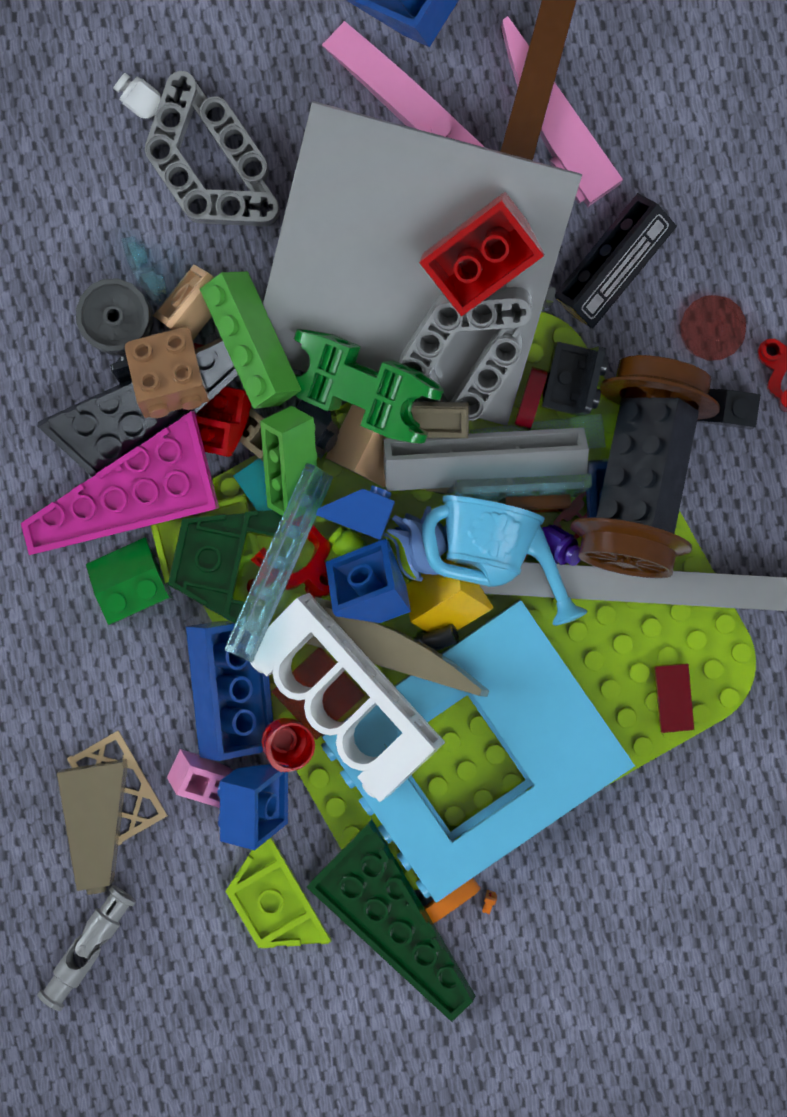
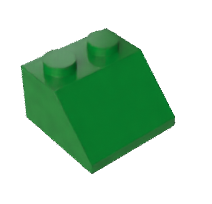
M146 537L86 564L94 595L108 625L117 623L173 597L167 583L164 581L162 571Z

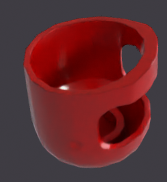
M283 717L275 719L267 725L262 735L261 743L266 758L279 772H292L301 769L309 763L314 755L315 741L313 735L307 727L293 718Z

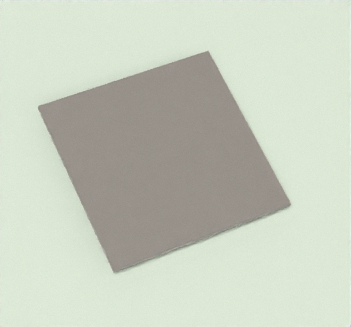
M312 101L263 301V306L291 368L307 372L310 365L308 353L301 348V343L294 340L297 329L333 334L361 346L356 362L378 372L382 362L392 360L399 362L402 351L436 299L443 294L419 263L423 253L502 193L506 192L527 219L545 254L544 257L501 287L523 288L529 292L532 298L531 318L519 333L522 338L520 359L484 413L479 417L480 419L507 425L582 174ZM519 303L512 304L514 311H521ZM498 304V314L502 313V304ZM486 305L474 307L475 312L480 315H486L491 312V309ZM445 307L440 310L441 314L445 317L457 315L455 309L451 307ZM498 329L456 332L433 367L448 402L452 400L458 387ZM432 334L422 337L428 344L439 342V339ZM508 342L498 345V348L504 352H510L515 349ZM413 361L405 364L417 371L422 368L417 362ZM490 369L480 372L487 379L494 378L497 375ZM424 396L420 397L422 400H431L430 398H426ZM467 396L462 399L463 402L469 403V405L479 402L473 396Z

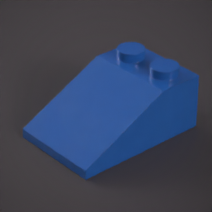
M459 0L346 1L403 36L430 47Z

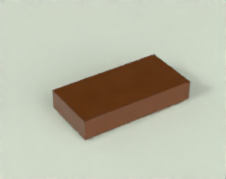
M571 495L510 496L502 498L498 503L534 513L562 512L571 506Z

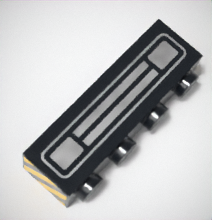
M637 193L557 290L555 299L574 318L593 329L676 229L677 225L659 204Z

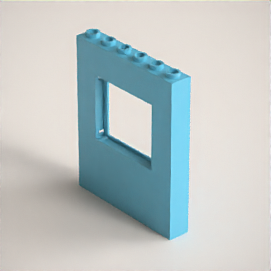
M518 600L461 639L458 644L451 646L441 653L489 690L487 697L474 695L412 675L394 685L426 722H429L468 695L526 779L451 832L412 775L390 796L379 802L376 798L368 795L363 789L362 782L358 779V776L363 771L349 767L339 756L336 746L337 735L329 736L323 734L322 736L325 743L321 746L331 761L338 759L344 768L340 772L344 781L350 789L355 786L363 796L359 799V802L369 816L375 813L382 823L378 829L388 844L392 841L395 842L401 851L397 854V857L407 871L413 868L419 877V880L415 882L426 899L432 896L436 903L635 767L521 600ZM376 705L356 726L354 740L362 753L367 756L377 757L402 732Z

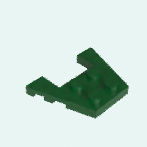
M257 510L240 514H222L182 519L168 585L259 637L262 633L267 607L233 599L247 533L282 539L286 518L273 510Z

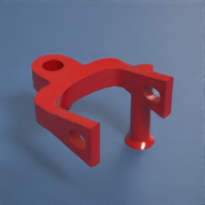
M767 339L760 344L757 356L763 365L773 371L767 384L768 392L780 401V410L787 412V390L784 392L781 390V382L787 371V346L777 339ZM766 348H775L777 355H769Z
M301 513L290 519L287 523L313 543L315 548L310 561L296 573L288 574L285 573L263 547L251 559L263 572L257 578L248 581L246 588L250 595L254 597L262 596L265 588L273 580H276L286 590H293L304 583L306 594L310 593L314 599L315 597L321 598L330 594L326 563L324 561L331 551V545L307 516Z

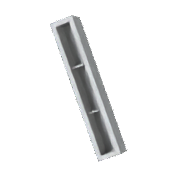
M584 428L469 434L468 438H427L426 442L422 444L391 438L383 439L386 491L587 480L589 448Z

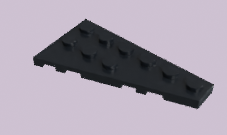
M222 338L195 349L201 377L207 388L209 400L238 375ZM132 379L39 421L37 427L93 477L96 473L151 439L158 432L169 427L190 411H195L196 414L208 402L202 403L198 408L191 410L182 408L171 411L168 415L161 418H144L136 401Z

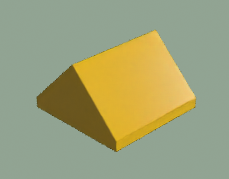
M447 559L444 560L447 564L468 568L465 565L454 563ZM425 573L421 575L423 578L422 582L413 580L406 584L411 612H409L410 622L426 632L446 627L449 624H453L458 631L494 608L479 584L444 577L440 574Z

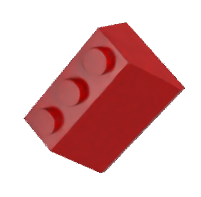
M504 192L426 250L419 263L462 317L544 257L545 254L527 219L508 194Z

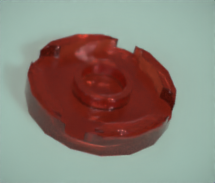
M708 295L693 301L683 313L680 322L681 339L686 349L695 357L706 361L723 360L733 355L743 344L745 338L746 318L741 308L731 299L723 296Z

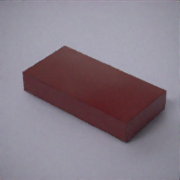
M689 664L654 666L660 732L695 730Z

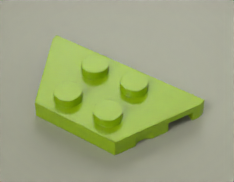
M269 838L256 850H252L225 892L257 947L275 948L276 946L285 945L290 947L301 946V944L330 943L332 941L331 937L273 838Z

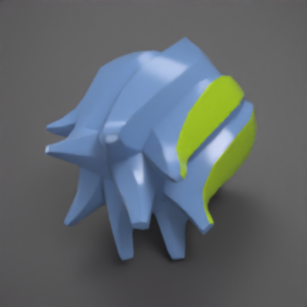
M431 506L426 507L421 519L408 513L405 514V518L395 515L392 520L399 527L388 529L387 533H384V538L391 540L395 544L398 565L402 573L409 579L420 582L423 580L421 573L439 575L429 566L422 539V524L426 515L431 511ZM438 522L435 527V535L439 555L441 556L448 550L446 525L443 527Z

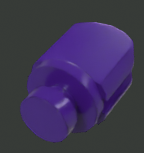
M555 524L541 527L556 564L565 565L568 563L571 566H575L580 562L581 559L578 557L580 547L572 534Z

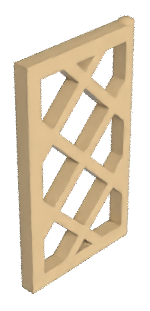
M118 730L75 756L68 757L67 760L72 768L79 767L77 761L84 757L96 759V764L102 763V761H117L103 755L107 744L114 740L119 744L124 753L123 759H127V768L134 770L141 783L139 791L125 787V793L138 797L133 815L122 812L121 817L131 819L129 831L119 836V846L123 841L168 815ZM98 749H100L98 755H97V754H93V752H95V751H97ZM142 798L151 800L158 812L157 815L150 819L138 816ZM136 821L142 822L141 824L135 827Z

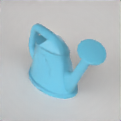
M454 495L443 496V503L445 505L432 509L426 515L422 524V539L429 566L437 574L488 587L501 586L512 581L517 575H520L521 565L526 555L529 554L539 561L556 598L557 614L552 623L554 626L574 621L588 612L586 609L576 606L571 598L568 597L550 547L540 526L545 519L543 516L502 503ZM446 518L447 560L469 566L471 569L447 564L441 559L435 535V527L440 520Z

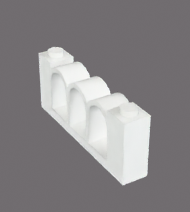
M310 593L296 598L244 651L250 658L251 665L258 672L264 673L266 677L273 674L274 683L281 693L294 700H305V715L315 730L329 736L337 735L336 746L339 756L349 767L363 771L358 776V779L362 782L363 789L368 795L376 798L379 802L390 796L445 743ZM315 636L338 663L314 687H306L296 681L292 674L291 664L295 654ZM346 670L370 698L346 722H339L327 715L322 700L326 689ZM378 705L400 729L402 734L379 756L371 757L358 749L354 740V732L358 723Z

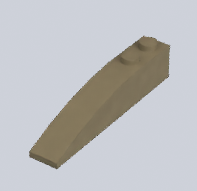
M315 597V600L374 664L474 695L488 696L489 690L433 648L381 623L336 617L332 611L331 601ZM315 636L307 642V644L326 649Z

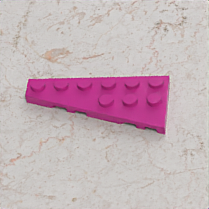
M190 411L169 427L158 432L151 439L117 459L84 483L73 488L63 497L23 521L21 527L28 554L33 555L218 509L219 504L195 411Z

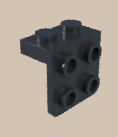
M558 341L555 342L540 407L576 416L587 415L591 413L592 409H597L601 397V390L597 389L599 377L605 375L609 362V357L604 356L606 348L597 346L587 349Z

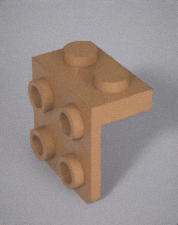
M187 327L139 338L125 344V352L136 401L144 418H161L168 415L171 411L182 408L186 410L195 409L201 406L202 403L210 401L207 388L201 377L192 335Z

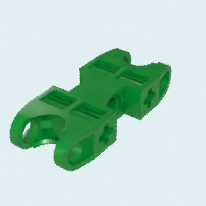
M306 329L296 330L294 340L302 344L301 348L306 350L310 359L307 372L302 376L295 374L301 387V391L295 395L296 397L326 411L340 409L342 400L365 409L360 426L395 440L420 444L426 442L428 432L419 428L420 424L413 418L411 412L412 404L415 399L421 396L440 400L444 389L438 383L422 372L394 360L382 362L379 372L356 362L361 346L333 334Z

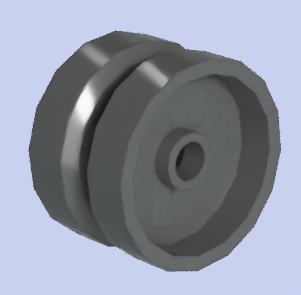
M118 278L102 279L91 284L80 296L76 307V324L82 337L99 351L110 355H126L125 344L127 342L150 336L154 326L153 310L146 296L132 283ZM117 310L120 317L116 322H111L109 316L115 315Z

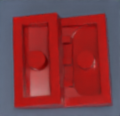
M225 386L195 414L205 452L226 457L232 456L245 429L251 408V402L244 389Z

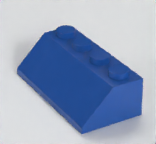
M217 621L186 626L199 757L223 761L264 752L261 743L262 735L267 725L273 721L269 676L266 677L264 673L258 672L251 665L250 658L244 652L258 636L249 633L231 621Z

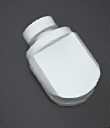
M124 73L113 87L118 93L120 91L123 92L119 100L140 118L149 119L154 117L161 100V94L144 79L137 76L131 82L129 80L131 77Z

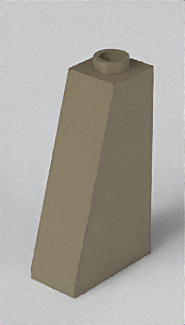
M127 759L67 768L57 773L76 890H86L87 895L107 891L106 886H110L114 881L128 769Z

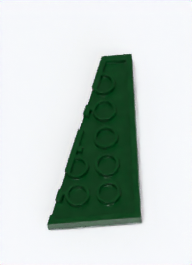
M371 819L309 882L306 888L444 1016L453 1022L473 1003L476 995Z

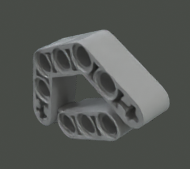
M186 71L174 72L166 82L145 143L146 156L187 217L195 223L244 226H271L276 223L280 215V207L276 198L265 184L269 175V168L262 153L224 99L217 96L207 98L191 74ZM185 82L190 91H183L180 102L185 107L182 108L177 104L179 94L176 86L182 87ZM215 107L222 108L225 111L224 117L217 122L210 121L207 118L208 112ZM194 110L249 191L205 189L180 153V148ZM176 113L180 115V122L177 126L172 128L164 126V119L168 114ZM237 134L242 136L243 144L239 148L230 149L226 146V141L231 135ZM165 144L170 147L167 157L163 159L153 157V151L158 145ZM250 162L260 163L262 165L261 173L255 177L247 176L244 173L246 165ZM177 172L188 174L187 183L181 187H176L171 182L173 175ZM196 199L207 201V208L201 214L190 212V205ZM230 200H235L240 203L239 212L232 216L224 214V204ZM250 200L251 208H261L263 202H268L269 207L273 211H267L266 217H262L258 210H249L251 216L246 217L247 205L245 201Z
M500 288L478 304L488 306L491 309L489 314L480 315L473 308L462 317L458 312L454 317H445L441 314L440 310L442 308L451 307L455 309L445 295L441 294L402 351L399 363L405 365L408 362H417L422 367L418 371L440 385L433 367L456 332L498 329L450 401L465 403L462 400L464 397H475L479 402L469 405V421L478 419L520 359L522 338L519 333L524 325L529 322L532 313L531 295L523 288ZM519 303L521 311H514L512 304ZM498 304H502V307H501L502 313H500V314L497 313V312H498ZM432 334L439 339V342L428 344L422 337ZM508 342L515 349L510 352H504L498 348V345ZM490 369L497 375L494 378L487 379L480 372ZM443 392L442 397H441L440 400L431 399V400H427V401H426V400H422L421 398H417V399H415L414 402H448V401H447V399H446V397H445V394H444V392Z

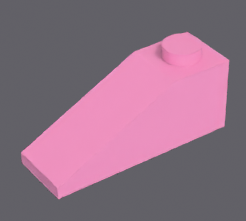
M180 749L167 779L176 795L220 808V798L217 793L220 780L234 770L214 760L200 758L198 754Z

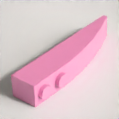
M507 16L502 20L501 28L509 62L517 86H519L529 45ZM554 82L540 137L553 157L549 160L552 166L582 174L575 200L579 204L584 201L587 207H589L619 186L623 179Z
M345 21L322 44L341 65L406 126L484 147L413 79Z

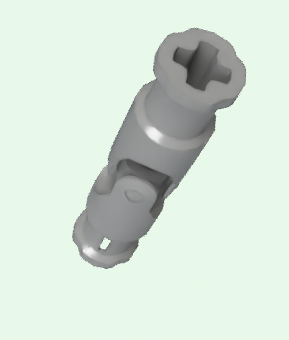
M115 885L111 886L109 889L110 895L100 909H95L86 922L83 933L74 940L53 970L54 976L46 988L38 992L37 996L48 1007L56 1011L63 1009V1002L73 988L79 986L98 958L101 945L112 938L120 926L119 920L128 907H133L136 903V900L131 895ZM74 951H76L78 956L89 959L83 967H78L74 963Z

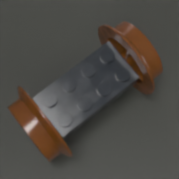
M634 355L620 359L616 377L601 382L599 388L601 394L608 400L620 405L597 518H580L571 522V530L582 538L578 555L582 561L600 569L629 576L668 578L673 575L676 557L687 555L692 551L691 543L676 535L675 529L697 420L714 417L720 410L719 403L709 396L712 379L706 371L689 363L671 358Z

